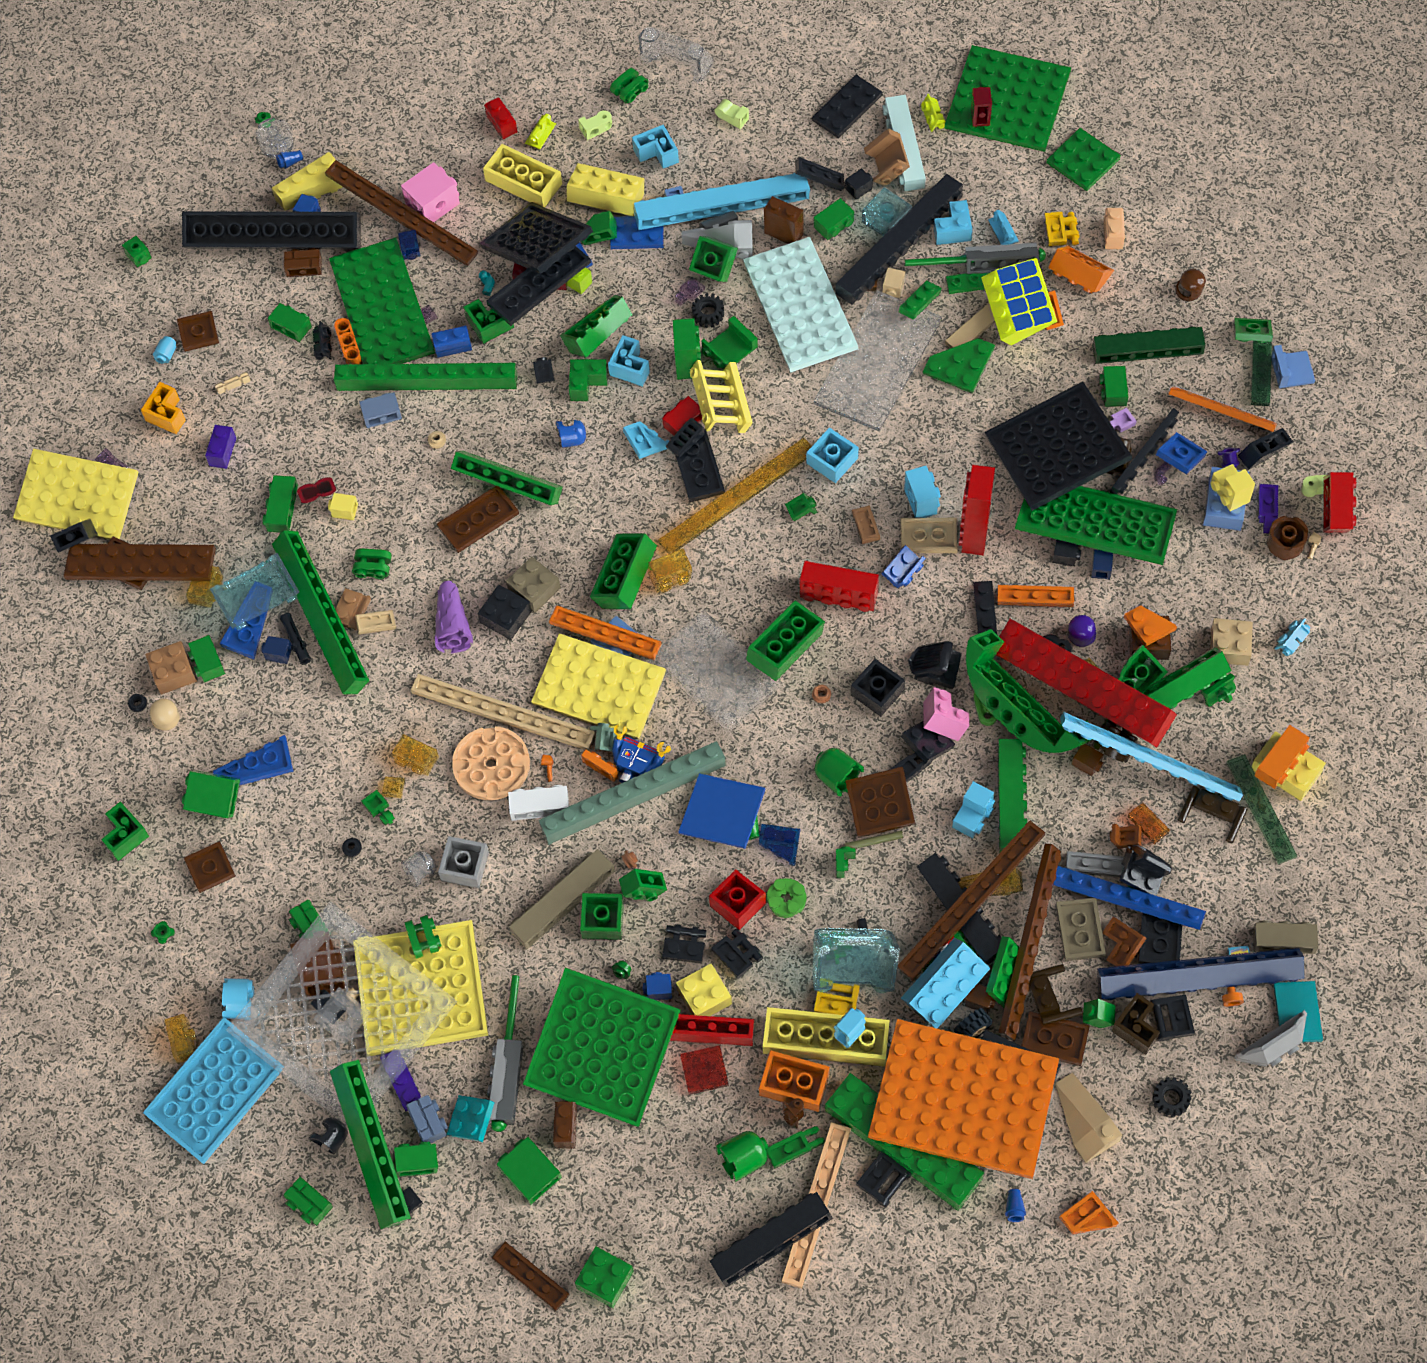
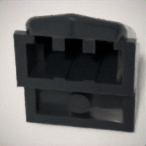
M950 641L921 645L915 649L908 659L910 671L915 675V680L928 685L935 683L953 689L962 653L952 650L953 642Z
M1133 845L1131 848L1128 846L1121 863L1124 867L1119 881L1136 890L1157 896L1164 876L1171 874L1172 866L1144 847Z

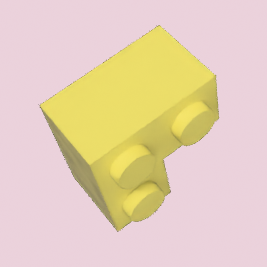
M1233 464L1214 472L1210 482L1212 489L1215 492L1217 491L1222 504L1227 506L1229 511L1249 503L1255 486L1246 469L1238 472Z

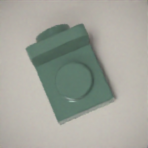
M598 723V726H590V730L597 731L595 749L612 752L614 737H616L614 728H610L607 723Z

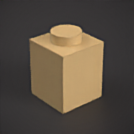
M892 268L887 269L883 283V295L889 298H900L905 282V271Z

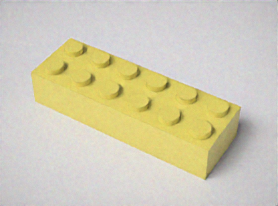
M767 1007L763 1054H769L771 1050L798 1058L885 1067L890 1020L865 1017L864 1032L849 1048H846L834 1037V1026L844 1015Z

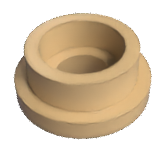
M440 431L432 432L428 436V443L433 448H441L446 443V436Z

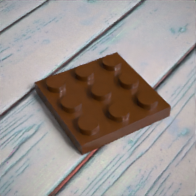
M903 767L846 780L858 838L916 824Z

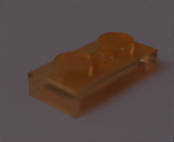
M1141 803L1128 814V818L1135 825H1139L1142 828V832L1154 845L1170 832V829L1144 803Z

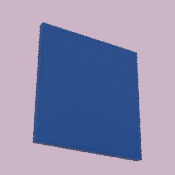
M699 773L678 833L746 849L766 789Z

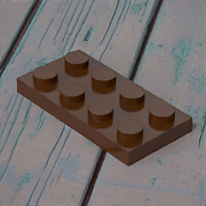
M495 486L437 523V528L456 552L459 553L517 516L519 510L499 486Z

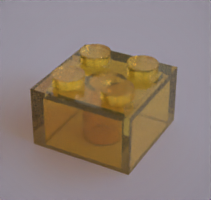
M683 548L648 562V575L656 593L660 591L662 593L668 592L672 589V586L677 584L679 586L685 585L691 579L692 566Z

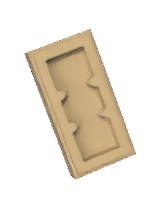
M393 610L355 615L358 635L396 629Z

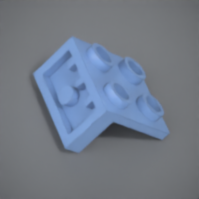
M1281 345L1274 346L1271 361L1279 388L1315 383L1307 351L1286 354V352H1283Z

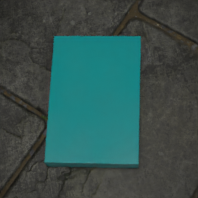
M1315 981L1273 984L1278 1025L1281 1026L1305 1010L1307 1016L1301 1043L1322 1042L1323 1034Z

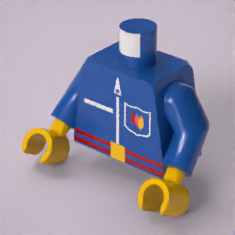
M619 725L614 727V733L617 737H614L612 753L613 761L617 765V771L622 773L619 779L621 783L661 766L665 759L664 754L669 753L671 750L670 746H667L665 751L662 750L664 742L659 743L656 749L627 736L622 738L627 732L626 726L623 727V733L618 732Z

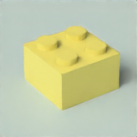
M712 963L676 982L677 991L691 1015L711 1016L732 1004L731 995Z

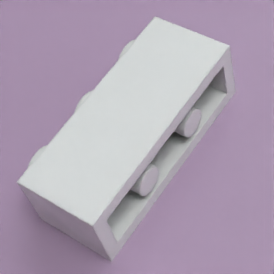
M554 785L551 788L535 787L532 790L516 789L513 792H508L512 821L543 818L569 807L567 786Z

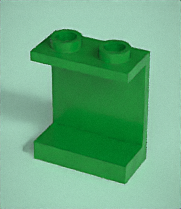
M735 316L728 320L729 328L708 343L705 339L701 340L702 353L706 357H710L719 369L722 368L724 370L729 362H736L737 364L758 348V338Z

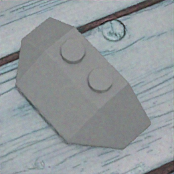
M1306 1011L1300 1012L1236 1054L1235 1060L1263 1067L1271 1064L1273 1067L1282 1061L1281 1057L1286 1053L1290 1056L1298 1051V1045L1303 1040L1307 1016Z

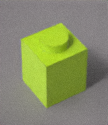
M587 268L582 269L567 281V286L582 295L592 283L591 271Z

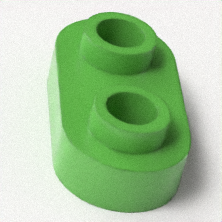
M974 693L973 702L980 723L986 726L993 725L997 719L994 718L993 714ZM985 715H990L991 718H990V719H986L984 716H985Z

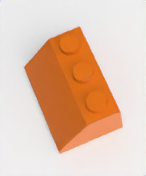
M1070 246L1057 248L1048 267L1053 270V274L1068 278L1067 281L1071 284L1083 286V290L1088 293L1100 291L1114 272L1110 267Z

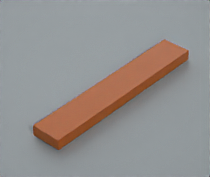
M1175 386L1170 388L1169 395L1272 432L1276 429L1277 423Z
M557 605L549 620L551 625L655 660L662 645L659 640Z

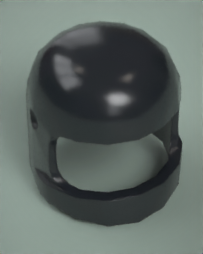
M329 1117L322 1121L323 1126L326 1128V1133L318 1135L312 1132L308 1139L320 1147L324 1143L329 1148L328 1152L334 1155L346 1140L348 1129L340 1120Z

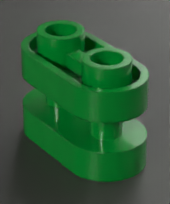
M629 68L613 81L610 86V92L615 96H619L620 100L628 104L633 102L637 95L648 89L649 81L643 75L639 76V72L634 68Z
M365 548L355 550L354 559L357 562L353 563L352 573L357 578L374 577L382 580L389 576L390 567L387 564H390L392 554L389 551Z
M428 915L421 916V923L416 925L413 924L412 920L404 922L416 959L424 957L422 950L430 948L431 954L439 952L438 947H441L439 936H434L432 931L436 929L433 918H428ZM424 931L427 941L419 943L416 933Z

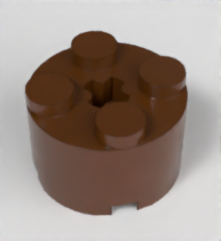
M1281 516L1272 523L1267 537L1268 549L1273 555L1284 561L1298 557L1304 550L1308 538V528L1298 517Z

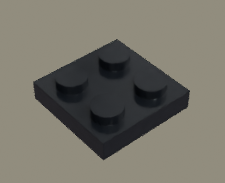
M924 721L904 731L901 735V738L925 764L945 754L955 746V743L950 738L925 729Z

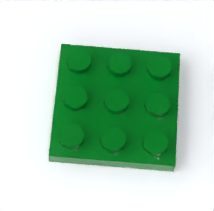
M1079 128L1047 159L1046 163L1088 191L1120 160L1121 155L1082 128Z

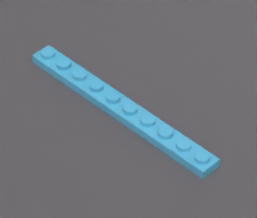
M1063 712L1060 718L1063 728L1068 732L1073 733L1075 731L1080 733L1087 740L1094 739L1106 748H1115L1122 755L1129 754L1141 763L1148 762L1158 770H1167L1174 777L1180 778L1181 776L1193 785L1199 784L1212 793H1221L1228 800L1235 799L1240 802L1243 796L1239 786L1068 713Z

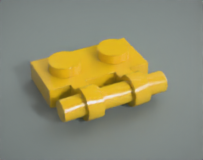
M1063 212L1045 213L1044 219L1049 246L1066 245L1067 239L1072 241V245L1079 244L1078 239L1080 235L1076 228L1078 223L1074 212H1069L1067 214L1068 217H1063ZM1065 226H1068L1070 230L1065 231Z

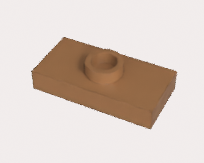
M870 505L853 509L852 515L862 544L880 540V534Z

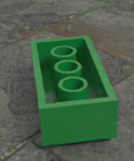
M645 533L616 534L590 598L602 609H631L657 545Z
M795 600L748 647L746 660L771 679L777 681L822 635L825 621Z

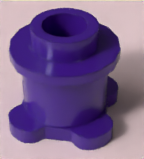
M1227 447L1222 451H1218V455H1222L1223 463H1221V466L1227 467L1233 464L1237 468V465L1240 464L1237 458L1240 448Z

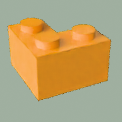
M159 382L141 408V412L146 422L177 434L186 420L182 410L175 407L180 400L175 388Z

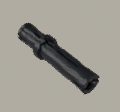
M291 613L282 614L280 620L292 644V651L296 653L300 664L306 665L311 662V657L306 649L307 644L302 640Z

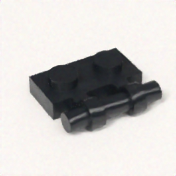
M675 924V926L667 925L666 933L674 934L673 939L665 938L662 959L702 964L705 943L698 942V937L706 938L707 930L699 929L696 926L687 928L682 927L680 924ZM680 935L692 936L691 941L680 940Z
M736 928L731 933L735 937L734 940L731 941L726 935L711 950L733 975L739 979L753 967L749 959L754 958L757 962H760L763 956L759 953L760 950L757 946H753L747 940L746 934L741 933ZM739 945H742L747 950L744 954L738 948Z

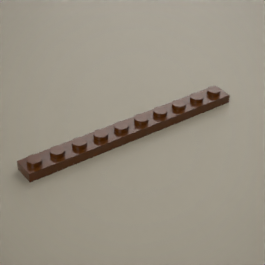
M337 160L326 170L325 175L467 267L478 255V250Z
M1030 820L897 965V969L913 981L1045 836V832Z
M1045 843L998 1032L1008 1040H1016V1035L1019 1032V1023L1024 1011L1025 998L1029 991L1034 961L1038 954V945L1043 934L1044 920L1047 917V908L1052 897L1053 883L1056 880V871L1061 860V851L1053 844Z

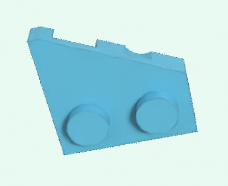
M639 421L623 427V432L639 459L667 449L666 445L669 440L664 441L658 437L657 432L647 428L642 422Z

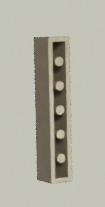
M598 849L595 852H590L579 866L575 865L570 870L569 875L559 879L552 890L543 893L535 905L531 904L520 918L517 917L511 922L509 927L511 934L526 950L530 948L582 901V893L593 892L615 872L614 865Z

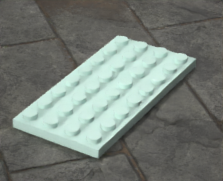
M810 237L743 259L790 373L858 350L856 339Z

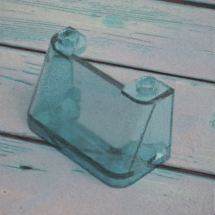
M278 553L229 581L223 582V585L218 584L210 588L211 595L232 629L236 628L237 631L248 626L246 622L286 601L289 604L298 599L296 595L300 593Z
M816 929L813 938L814 990L827 992L833 988V983L871 984L879 993L894 992L900 947L894 934L883 929Z

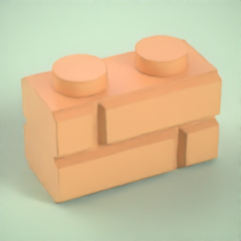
M1123 208L1105 209V249H1123L1125 239Z

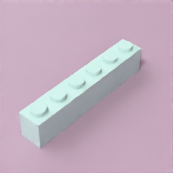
M906 95L885 98V105H882L883 115H887L886 128L900 133L910 165L906 171L899 175L900 186L903 185L904 191L924 189L926 177Z

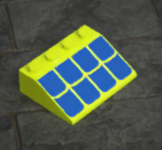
M1036 258L996 269L981 277L1001 341L1014 345L1057 322Z

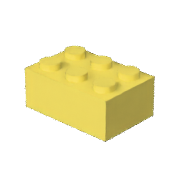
M1276 731L1254 759L1251 767L1253 771L1256 772L1264 758L1282 736ZM1308 751L1304 756L1299 755L1297 758L1299 762L1293 770H1288L1286 773L1288 777L1282 785H1277L1300 801H1302L1320 776L1326 764Z

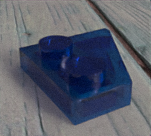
M761 824L759 845L769 849L774 855L783 858L791 866H795L801 829Z

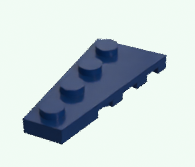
M258 582L254 583L220 642L221 647L253 660L255 659L273 594L271 587Z
M283 735L279 737V740L263 745V748L255 752L251 751L245 754L246 756L239 760L235 759L214 770L213 774L240 779V786L294 772L286 736Z

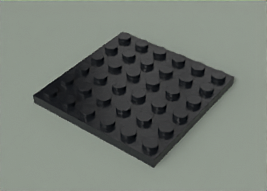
M1084 382L985 432L988 441L1031 511L1132 460L1131 453Z

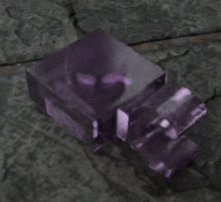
M691 277L680 287V291L675 295L678 298L675 302L681 306L688 299L694 301L705 291V286Z

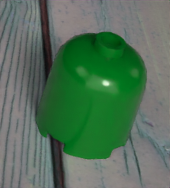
M833 747L817 755L814 771L818 779L836 795L842 797L843 792L848 793L846 780L858 778L860 772H864V766L841 749Z
M744 1131L717 1144L715 1148L717 1155L722 1154L725 1160L722 1166L731 1180L734 1179V1182H737L765 1165L767 1161L766 1149L769 1147L764 1137L760 1138L753 1131Z

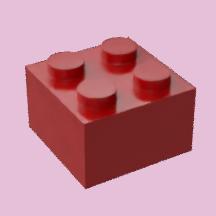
M735 869L709 895V903L714 911L740 930L766 904V893Z

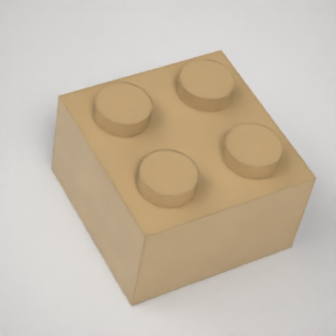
M1214 618L1211 626L1210 650L1214 647L1221 650L1228 664L1248 666L1252 654L1253 622Z

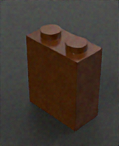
M772 196L764 208V233L787 244L800 240L804 235L803 209Z

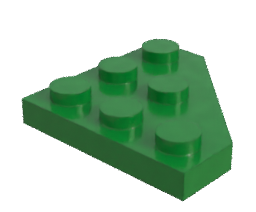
M978 338L931 355L923 370V374L973 394L995 349V344Z

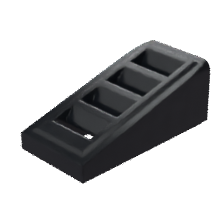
M690 418L668 442L666 448L680 458L705 435L704 427L693 418ZM677 443V444H678L679 446H681L682 448L679 449L678 447L675 446V444Z

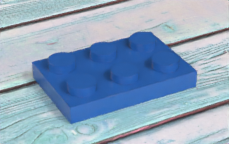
M635 216L614 217L617 222V238L610 239L611 249L664 248V226L638 230Z

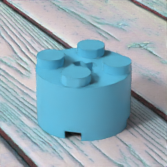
M224 978L222 1005L225 1007V1011H222V1017L226 1019L252 1018L253 1006L250 998H254L253 980Z

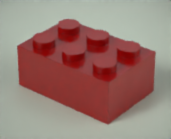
M1330 472L1323 477V533H1347L1353 530V526H1356V515H1353V508L1356 507L1357 500L1356 496H1353V489H1356L1357 480L1356 477H1353L1354 472Z

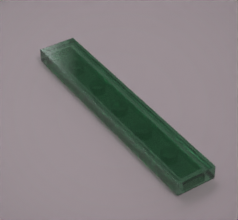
M1246 755L1228 760L1227 765L1237 785L1241 788L1243 797L1278 865L1297 858V854L1258 778L1255 777V773Z

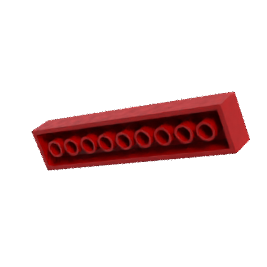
M1011 618L999 635L1004 643L996 656L1155 748L1158 747L1177 716L1170 708Z

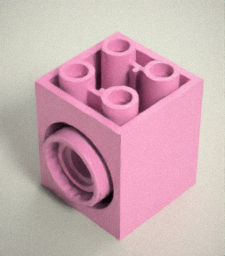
M434 162L401 185L405 204L432 222H435L460 204L459 193L456 187L457 182L453 177H449L441 166L438 167Z

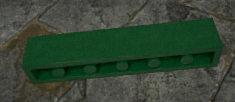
M1194 326L1182 329L1172 328L1170 330L1094 336L1092 344L1095 364L1202 355L1206 347L1203 328Z

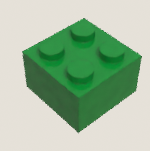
M699 236L689 270L720 282H727L738 248L707 236Z
M582 893L580 926L582 939L622 940L624 911L622 894Z
M595 1246L575 1281L576 1289L614 1308L634 1269L627 1262Z

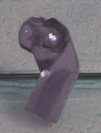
M1165 461L1154 471V480L1159 485H1163L1168 481L1165 473L1172 468L1171 464Z

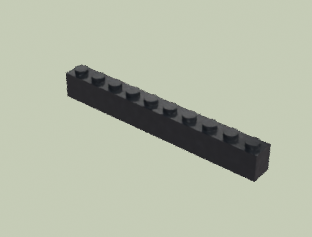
M946 174L836 283L835 294L851 305L859 301L868 289L870 290L875 282L885 275L887 269L893 267L897 260L904 256L908 249L915 245L923 234L929 231L930 227L934 224V219L941 218L945 212L949 211V202L959 201L962 198L963 184Z

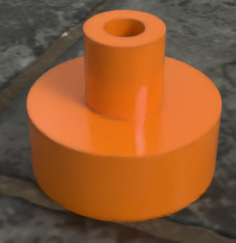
M1228 987V994L1222 996L1223 1005L1226 1007L1238 1006L1244 1003L1243 994L1236 992L1235 987Z

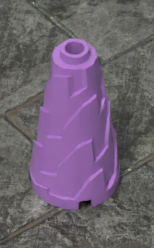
M444 581L440 584L438 590L435 647L445 653L444 649H452L451 653L463 652L471 647L470 642L473 644V636L468 620L465 617L464 607L461 604L458 587L451 581Z

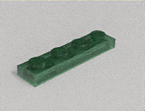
M1253 341L1251 405L1270 406L1272 342L1259 343Z

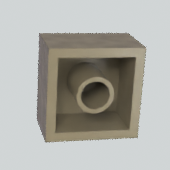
M532 556L506 580L507 589L530 601L531 609L534 613L561 588L559 578Z

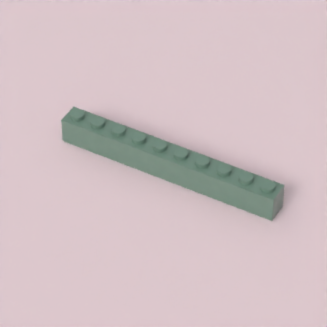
M713 742L540 819L539 824L548 845L689 783L697 779L699 773L707 775L725 767V756L718 742Z

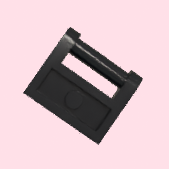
M1186 994L1150 1001L1154 1004L1153 1012L1157 1029L1160 1032L1158 1036L1159 1042L1194 1036L1195 1031ZM1162 1006L1167 1007L1172 1031H1166L1161 1010Z
M881 1151L856 1185L883 1207L887 1208L890 1204L889 1200L902 1183L911 1177V1173ZM895 1170L899 1175L883 1195L880 1194L878 1191Z

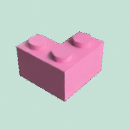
M934 687L923 702L924 728L959 741L969 727V713L952 707L951 693Z

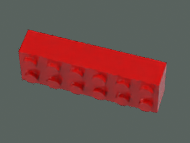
M972 465L971 472L967 471L959 546H962L961 553L984 556L995 467Z

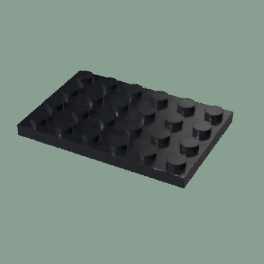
M531 202L480 242V245L484 250L541 274L547 271L548 267L553 263L559 261L563 255L573 250L578 243L585 240L593 230L587 224Z

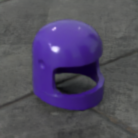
M1078 615L1070 620L1068 638L1071 643L1078 647H1086L1094 643L1096 639V625L1093 619L1086 615Z

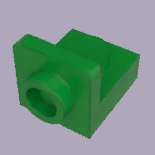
M805 493L785 504L794 521L809 512L813 514L818 513L815 508L817 506L816 501L812 496L809 497Z
M845 846L836 849L837 878H845V871H848V859H856L855 848Z

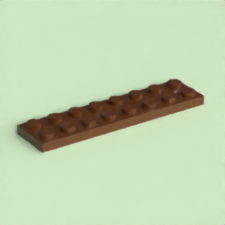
M77 544L69 548L63 576L66 580L210 581L216 548L214 545Z

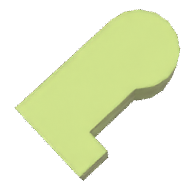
M723 99L715 109V114L719 118L739 129L749 119L748 108L744 106L739 107L727 99Z
M600 111L597 115L587 120L585 117L578 119L579 129L585 138L589 140L612 127V115L608 111Z
M1325 475L1306 477L1301 487L1302 494L1306 497L1323 494V477Z

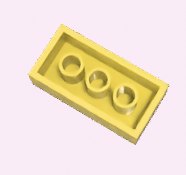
M504 144L500 145L483 168L486 182L542 207L547 206L562 185L561 171Z
M580 163L577 164L567 184L568 202L634 216V203L641 201L644 195V178Z

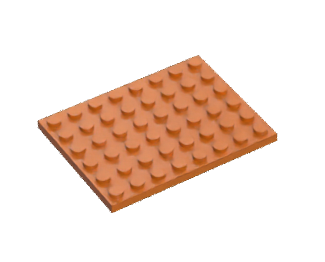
M897 1019L868 1138L1033 1179L1059 1058Z

